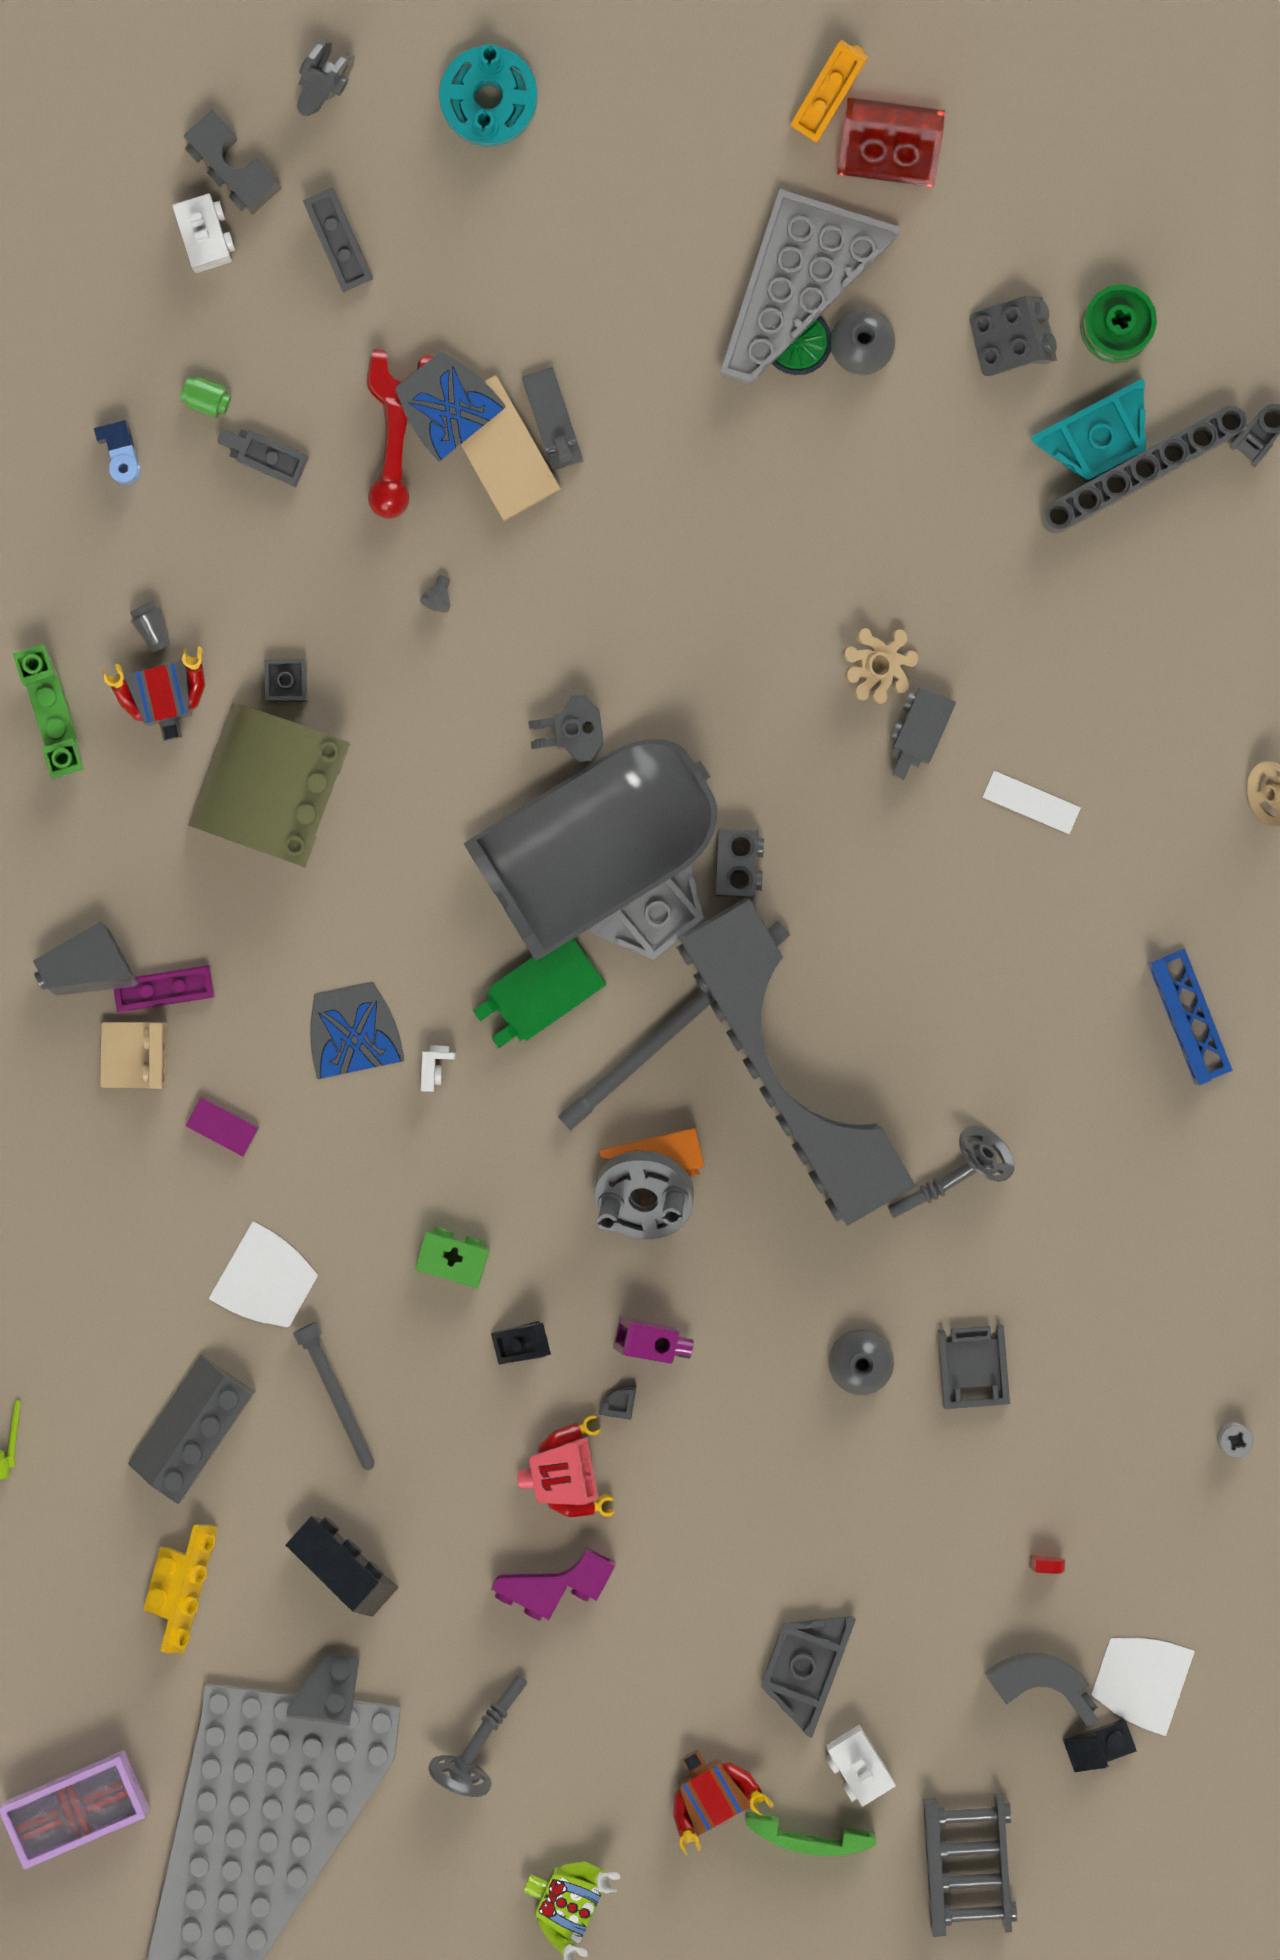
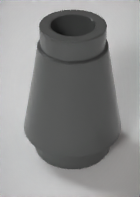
M154 601L130 612L133 618L131 620L132 624L148 646L151 647L152 652L170 645L161 609L156 607Z

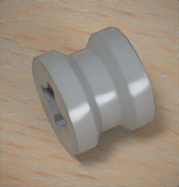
M1228 1423L1219 1430L1217 1436L1218 1445L1229 1456L1239 1458L1251 1451L1253 1436L1243 1425Z

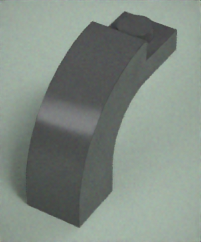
M1044 1653L1017 1654L1000 1661L984 1672L1006 1705L1031 1688L1048 1687L1057 1690L1068 1699L1087 1727L1098 1720L1093 1712L1098 1708L1087 1692L1082 1695L1079 1693L1089 1686V1683L1075 1667L1058 1657Z

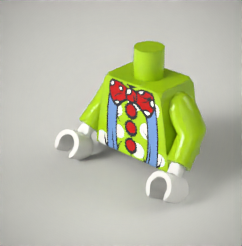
M587 1861L567 1863L560 1868L554 1867L548 1881L532 1874L529 1875L522 1892L539 1899L534 1914L537 1917V1924L550 1944L564 1955V1960H574L576 1953L582 1957L588 1956V1952L585 1949L574 1947V1943L580 1944L602 1893L617 1892V1889L610 1886L609 1879H620L619 1873H606L605 1870Z

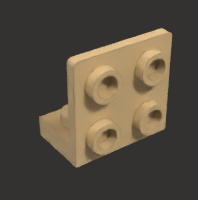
M103 1022L101 1024V1087L167 1088V1023Z

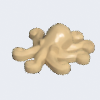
M861 628L857 632V640L861 645H867L872 650H857L853 646L844 648L842 656L845 661L849 663L854 662V666L849 667L845 671L846 681L856 683L859 681V678L864 680L854 688V695L858 700L868 699L869 690L879 681L872 691L871 697L877 704L885 703L887 701L886 691L890 687L893 677L896 679L893 684L896 693H905L908 690L909 682L900 665L914 667L918 663L919 657L915 651H907L905 655L897 653V650L907 642L908 637L905 631L901 629L894 630L892 632L893 641L885 645L883 641L872 637L870 629Z

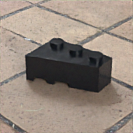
M311 1516L285 1546L352 1612L373 1617L399 1587L386 1577L384 1572L375 1563L368 1561L361 1554V1549L349 1539L345 1540L337 1533L339 1528L327 1517L321 1519Z

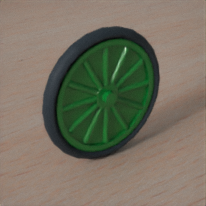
M819 316L772 365L778 370L791 375H805L820 368L831 352V332L826 322Z

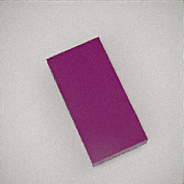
M200 1097L185 1125L242 1157L245 1156L259 1127L203 1097Z

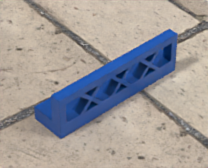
M1182 949L1147 963L1194 1084L1202 1085L1212 1081L1211 1079L1233 1071L1186 950ZM1178 958L1181 959L1185 969L1180 982L1171 978L1166 963ZM1187 977L1189 979L1191 987L1184 985ZM1182 988L1194 993L1197 1002L1192 1013L1183 1009L1179 999ZM1199 1007L1204 1018L1196 1015ZM1194 1019L1207 1025L1209 1032L1204 1043L1195 1040L1191 1029ZM1211 1038L1215 1048L1208 1046ZM1206 1049L1218 1054L1223 1067L1208 1072L1203 1060Z

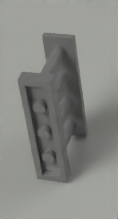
M995 1794L994 1808L945 1810L944 1807H938L936 1798L923 1799L930 1923L933 1937L946 1936V1926H952V1922L1002 1919L1005 1932H1012V1922H1017L1016 1902H1010L1006 1823H1011L1010 1803H1004L1002 1795ZM996 1821L997 1840L947 1843L946 1840H940V1827H946V1824ZM998 1854L999 1873L949 1876L948 1873L942 1872V1860H948L950 1856ZM999 1886L1001 1889V1906L951 1909L950 1906L944 1905V1893H950V1889Z

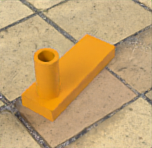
M843 40L838 42L790 124L791 127L816 143L820 141L869 59L862 47L858 45L851 46Z

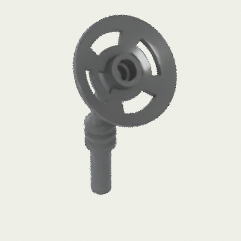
M980 1126L967 1127L959 1137L960 1150L967 1163L940 1180L935 1178L933 1183L927 1182V1187L921 1185L919 1191L888 1206L891 1216L895 1218L924 1202L931 1203L932 1198L934 1200L938 1199V1195L941 1197L945 1196V1191L976 1172L992 1181H1006L1012 1176L1015 1168L1010 1150L993 1132ZM975 1137L981 1139V1141L973 1140L969 1143L967 1138ZM991 1146L996 1150V1152L1000 1156L1002 1163H997L996 1154L991 1148Z
M517 1675L498 1702L491 1704V1710L488 1709L486 1715L482 1716L483 1722L462 1755H440L430 1761L428 1766L429 1773L439 1785L451 1792L468 1797L484 1796L490 1791L491 1779L481 1767L475 1764L474 1759L493 1729L497 1730L499 1728L498 1724L503 1722L502 1718L505 1719L508 1716L507 1710L527 1685V1681ZM448 1771L450 1773L451 1778L448 1777L444 1772ZM480 1778L484 1781L479 1785H473L474 1783H477L480 1780Z

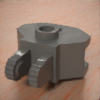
M324 40L315 46L299 69L301 79L298 84L304 87L296 106L301 115L310 116L316 113V111L318 112L325 100L342 94L348 83V76L354 66V55L348 53L346 56H341L334 65L327 61L331 54L332 42Z
M585 695L571 696L562 712L555 714L554 718L528 721L529 729L540 730L555 726L556 738H541L531 741V749L557 747L558 749H565L578 763L593 762L603 746L600 710ZM585 724H592L594 730L591 733H585L583 726Z

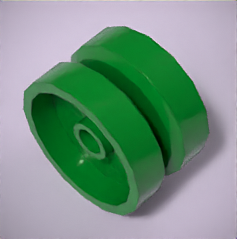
M1126 284L1108 286L1094 296L1083 313L1080 324L1082 340L1088 351L1099 360L1113 364L1128 362L1140 355L1153 338L1157 326L1156 308L1149 296L1137 287ZM1119 320L1123 324V329H1121L1120 325H1113L1112 322Z

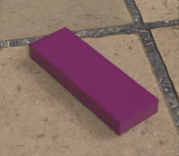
M210 965L136 976L139 984L134 987L113 989L117 1013L215 998Z

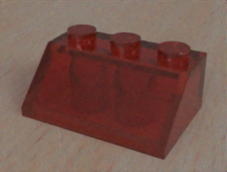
M848 97L837 175L934 187L944 131L945 110Z

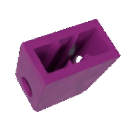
M620 1316L613 1348L625 1356L672 1364L674 1356L691 1358L694 1340L679 1337V1331L670 1326ZM662 1338L660 1346L655 1347V1342Z

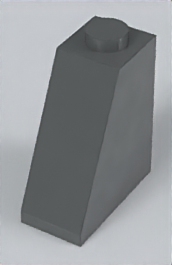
M101 921L33 960L38 970L34 973L37 982L43 990L48 988L56 996L134 987L139 984L110 929Z

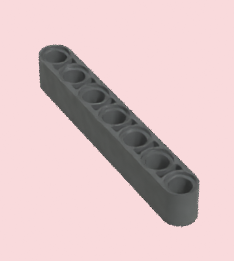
M1230 405L1224 407L1053 501L1042 514L1044 528L1051 533L1058 534L1064 532L1235 438L1246 425L1247 418L1245 412L1237 406ZM1224 415L1235 417L1237 420V428L1235 430H1228L1223 426L1222 417ZM1194 431H1204L1209 438L1208 445L1200 446L1196 444L1193 439ZM1168 446L1176 447L1180 452V460L1176 462L1169 461L1164 454L1165 448ZM1139 462L1148 463L1152 469L1151 476L1147 478L1139 476L1136 472V464ZM1109 478L1120 479L1123 484V491L1121 493H1112L1108 489L1107 480ZM1087 493L1094 498L1095 504L1092 509H1084L1079 505L1078 497L1080 494ZM1053 509L1062 510L1065 513L1066 522L1062 525L1052 523L1049 517L1050 511Z

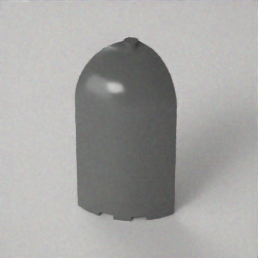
M647 739L624 745L610 752L463 844L497 896L523 942L537 961L690 866L703 853L711 841L717 823V804L712 791L705 781L710 778V775L701 761L694 763L686 750L672 741Z

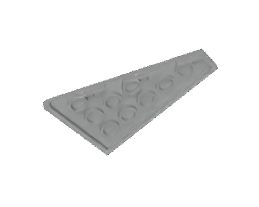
M779 189L722 364L720 376L751 385L898 237L901 227Z

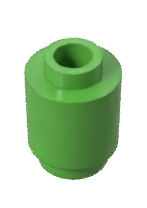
M189 376L182 389L180 401L187 403L188 408L217 418L220 413L226 414L232 397L227 394L228 388L199 376L196 379Z

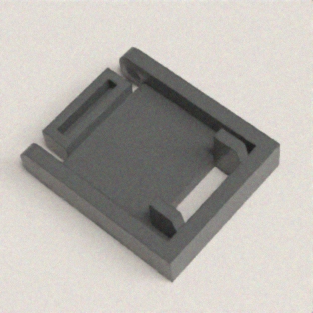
M996 1325L997 1338H991V1326L951 1329V1342H946L945 1330H938L944 1409L1010 1404L1003 1325ZM991 1385L992 1397L961 1400L959 1387Z

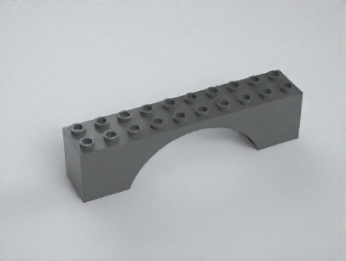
M744 898L679 936L678 938L682 944L676 948L687 965L693 963L698 973L694 974L693 977L704 994L710 992L715 1001L709 1003L720 1022L726 1020L731 1029L726 1034L735 1049L739 1051L743 1048L747 1058L742 1060L754 1080L759 1077L764 1086L759 1088L761 1094L770 1108L774 1106L778 1108L780 1114L775 1118L786 1136L788 1137L793 1134L797 1142L792 1144V1147L803 1165L810 1163L813 1171L808 1174L820 1194L824 1191L828 1194L829 1199L824 1202L835 1220L838 1222L842 1219L848 1226L916 1186L886 1133L877 1123L864 1125L848 1124L822 1117L798 1103L785 1091L776 1078L764 1049L761 1014L769 980L783 956L750 899Z

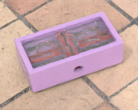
M125 1750L8 1799L0 1806L1 1818L24 1870L145 1818L150 1811Z

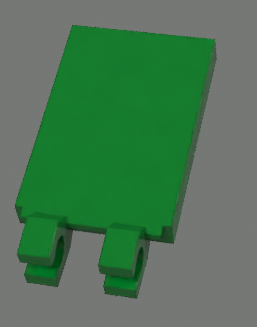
M573 938L537 961L534 957L530 958L490 986V991L486 993L490 999L474 1009L473 1012L480 1022L498 1010L509 1026L494 1035L492 1039L497 1047L501 1048L515 1037L519 1041L523 1039L528 1041L605 987L606 984Z

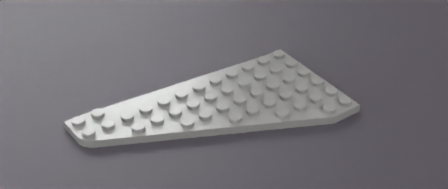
M206 1683L200 1725L147 1960H263L393 1763L401 1706L353 1700L350 1725L287 1717V1709L298 1695L295 1693Z

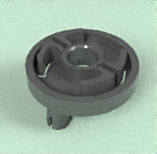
M645 1150L622 1153L608 1161L598 1175L594 1193L595 1205L599 1213L597 1218L599 1223L597 1225L601 1230H615L636 1239H659L671 1235L687 1222L691 1214L694 1199L692 1180L679 1163L666 1155ZM653 1173H657V1174L663 1175V1176L668 1177V1178L666 1179V1178H664V1177H662V1176H659V1175H656V1174H653ZM626 1174H630V1175H627V1176H625V1177H622L621 1179H619L618 1181H616V1180H617L618 1178H620L621 1176H624V1175H626ZM646 1188L653 1191L656 1195L650 1198H643L638 1196L634 1190Z

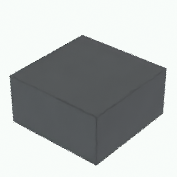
M265 660V701L308 702L307 660Z

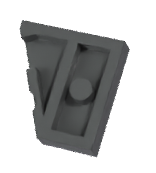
M326 1654L287 1709V1717L350 1725L359 1658Z

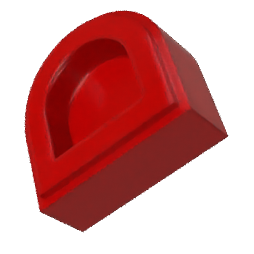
M1030 1555L1029 1567L1036 1573L1062 1574L1065 1572L1066 1560L1058 1557Z

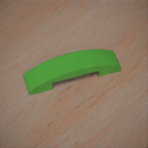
M747 1811L745 1813V1824L751 1830L767 1841L794 1852L816 1856H839L857 1853L876 1846L877 1838L875 1832L843 1827L841 1840L778 1830V1816L766 1814L759 1816L754 1812Z

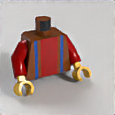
M698 1750L692 1751L681 1759L689 1775L679 1780L680 1788L674 1793L673 1818L678 1834L681 1837L679 1845L684 1855L688 1856L685 1848L689 1842H695L698 1851L701 1850V1843L697 1836L702 1835L749 1807L759 1816H763L758 1809L762 1801H765L769 1807H773L772 1800L762 1794L761 1788L750 1772L731 1762L723 1764L720 1759H716L706 1765Z

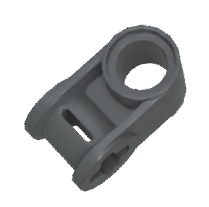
M1279 404L1266 405L1258 412L1250 424L1245 426L1229 446L1232 450L1237 449L1252 461L1251 465L1253 467L1258 465L1273 446L1272 443L1280 435V424L1277 428H1269L1264 423V415L1267 412L1276 413L1280 419Z

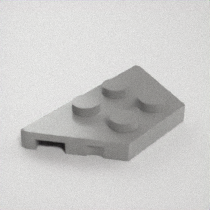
M688 866L680 873L595 924L589 931L598 937L655 960L677 942L679 936L691 930L704 919L692 866Z

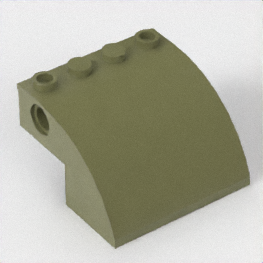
M232 703L188 826L305 868L316 840V832L336 777L341 771L350 743L298 723Z

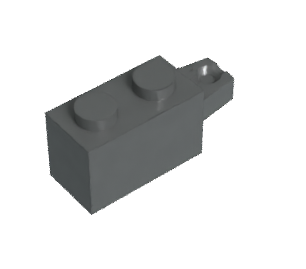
M921 686L917 693L910 691L903 707L904 710L908 711L904 723L897 721L890 737L891 740L895 741L891 756L898 759L892 773L893 776L904 780L911 765L919 767L921 762L926 764L931 762L955 707V701Z

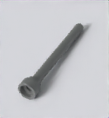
M317 1322L306 1325L293 1332V1335L298 1345L302 1344L303 1349H308L362 1467L365 1470H371L374 1467V1460L319 1344L322 1341L320 1338L321 1330Z

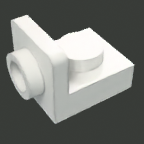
M430 1045L429 1052H422L421 1091L434 1092L435 1085H441L442 1065H436V1059L455 1060L456 1053L449 1052V1046Z

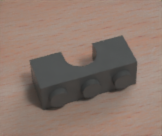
M213 109L183 135L188 143L185 150L197 163L203 160L208 165L210 170L207 171V174L219 187L225 184L232 194L228 197L239 210L243 211L247 208L253 215L281 190L279 182L257 158L248 166L240 169L232 168L225 163L228 149L238 140L234 132Z

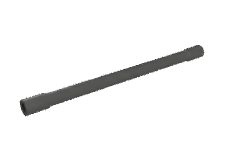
M776 921L767 929L777 947L790 936L789 932L779 921ZM700 991L585 1095L579 1097L558 1116L570 1131L575 1128L602 1100L710 1005L709 1003L715 1001L711 993L707 992L704 994Z

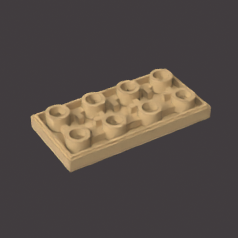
M495 375L484 382L500 398L506 408L460 445L505 522L560 491L561 488L498 377Z

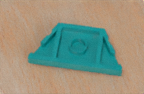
M1143 378L1031 436V442L1086 482L1146 451L1145 382Z

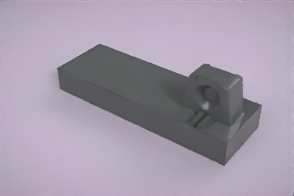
M333 187L303 200L342 291H348L372 280L371 273Z
M553 367L523 376L522 381L552 472L583 462Z

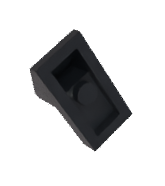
M540 1321L491 1333L499 1365L551 1355L544 1325Z
M1125 1719L1063 1740L1074 1772L1109 1767L1107 1762L1137 1752Z

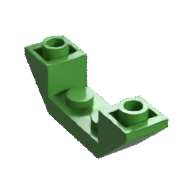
M45 644L13 653L22 685L27 688L45 747H42L51 779L84 770L77 733L59 676Z

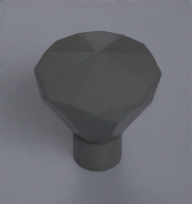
M439 575L435 585L421 596L420 602L433 611L449 612L450 600L447 588L450 579Z

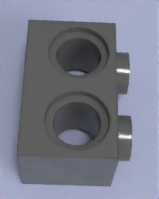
M718 830L715 896L755 897V890L762 891L763 871H756L757 858H763L764 838H758V831ZM744 838L749 842L750 851L747 855L737 856L732 852L731 844L735 839ZM743 871L747 874L749 882L745 888L736 889L730 884V875L733 872Z

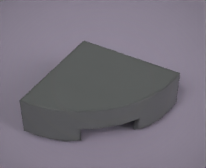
M636 1386L622 1387L613 1391L601 1405L599 1415L631 1420Z

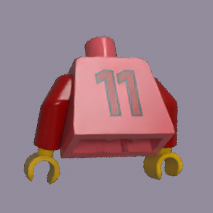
M587 1416L580 1425L574 1423L554 1430L538 1445V1453L530 1456V1469L519 1470L517 1473V1481L521 1489L534 1488L536 1500L539 1503H547L550 1509L569 1518L594 1515L597 1511L601 1515L609 1517L615 1512L613 1509L602 1510L601 1508L603 1502L613 1501L614 1499L608 1494L598 1497L588 1438H582V1434L597 1435L601 1431V1428L594 1432H590L587 1429V1422L590 1419L598 1418L596 1416Z

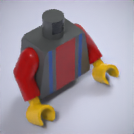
M185 647L181 662L133 672L124 676L122 667L117 663L115 664L118 672L117 675H107L105 668L102 671L104 681L107 685L111 686L120 706L135 721H143L147 726L159 724L163 741L182 737L178 719L192 716V710L199 706L206 686L203 666L201 664L203 656L201 647L197 648V657H190L187 654V647Z

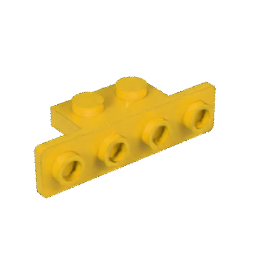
M195 1524L193 1526L186 1553L170 1547L159 1548L143 1610L168 1619L160 1649L164 1653H184L189 1643L190 1630L194 1615L198 1610V1600L203 1582L207 1576V1566L211 1551L216 1542L217 1527L213 1525Z

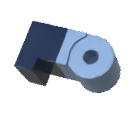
M123 420L94 428L97 442L100 444L107 443L111 458L109 472L112 478L122 485L135 483L140 476V465L129 423Z

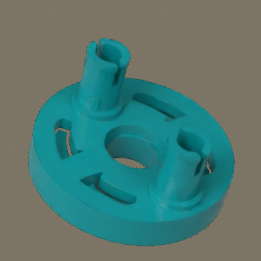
M486 44L461 53L449 64L440 83L439 99L443 116L456 135L477 146L494 147L507 144L525 132L535 116L538 93L534 75L521 57L506 48L496 46L495 44ZM514 67V68H517V69L520 71L521 77H522V79L524 80V83H525V86H526V90H525L524 84H523V82H522V80H521V78H520L519 72H518L516 69H513L512 71H510L511 68ZM459 73V75L457 76V78H456L454 84H452L453 81H454V78H455L456 75ZM492 86L500 91L502 98L496 107L485 109L477 103V93L483 87ZM460 106H461V108H462V112H463L465 118L463 117V115H462V113H461ZM514 110H516L515 113H514V115H513V117H512L511 120L507 123V126H506L505 123L510 119V117L512 116Z

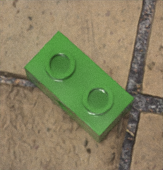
M435 1227L434 1232L427 1230L415 1270L478 1288L490 1251L489 1248L484 1247L485 1241L466 1236L465 1241L452 1238L453 1231L440 1227ZM453 1247L458 1249V1255L463 1256L462 1261L457 1260L454 1265L449 1263V1257L444 1256L445 1251L450 1252Z

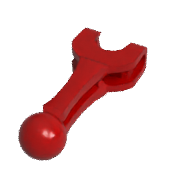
M374 349L369 360L367 388L371 395L383 405L385 449L379 479L371 485L368 492V503L376 515L391 519L403 514L410 500L408 488L401 481L403 477V442L408 419L395 389L402 382L394 379L389 373L387 353L381 349ZM422 356L417 364V370L434 356Z

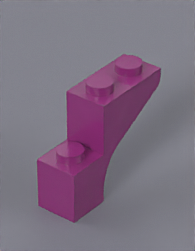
M586 1547L580 1559L563 1572L501 1574L496 1577L491 1590L496 1592L495 1597L508 1605H512L515 1602L525 1607L523 1612L533 1619L541 1621L542 1617L550 1620L567 1586L573 1588L571 1593L587 1602L590 1598L597 1601L615 1568L616 1562Z

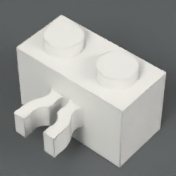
M209 193L172 205L191 267L195 274L233 262L230 252L235 251L230 232L223 233L220 221L226 219L220 201L214 202Z
M860 1724L826 1745L829 1755L825 1756V1759L835 1774L839 1771L842 1773L847 1781L842 1786L852 1802L858 1799L863 1807L896 1786L894 1779Z

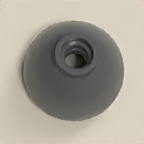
M869 309L850 311L843 315L833 327L830 337L831 352L836 362L848 372L858 375L875 373L890 361L894 353V330L889 321L876 311ZM860 333H867L870 336V342L861 344L857 339Z
M853 1330L845 1333L834 1343L829 1354V1370L833 1380L841 1389L854 1395H869L877 1392L887 1384L893 1373L894 1357L889 1344L880 1335L869 1330ZM865 1358L868 1360L869 1366L866 1370L857 1369L856 1362L858 1359Z

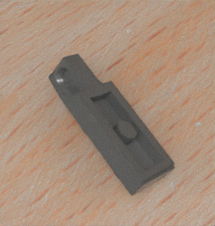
M222 429L217 440L219 444L232 449L229 457L236 459V462L295 488L309 460L307 455L250 430L247 432L241 429L237 436Z

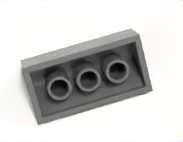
M201 1355L128 1465L151 1487L179 1504L256 1391Z

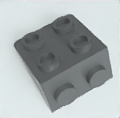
M1023 296L970 315L972 333L981 372L984 376L997 375L1028 364H1048L1057 361L1055 353L1057 343L1055 337L1050 332L1048 323L1050 313L1047 304L1043 301V297Z

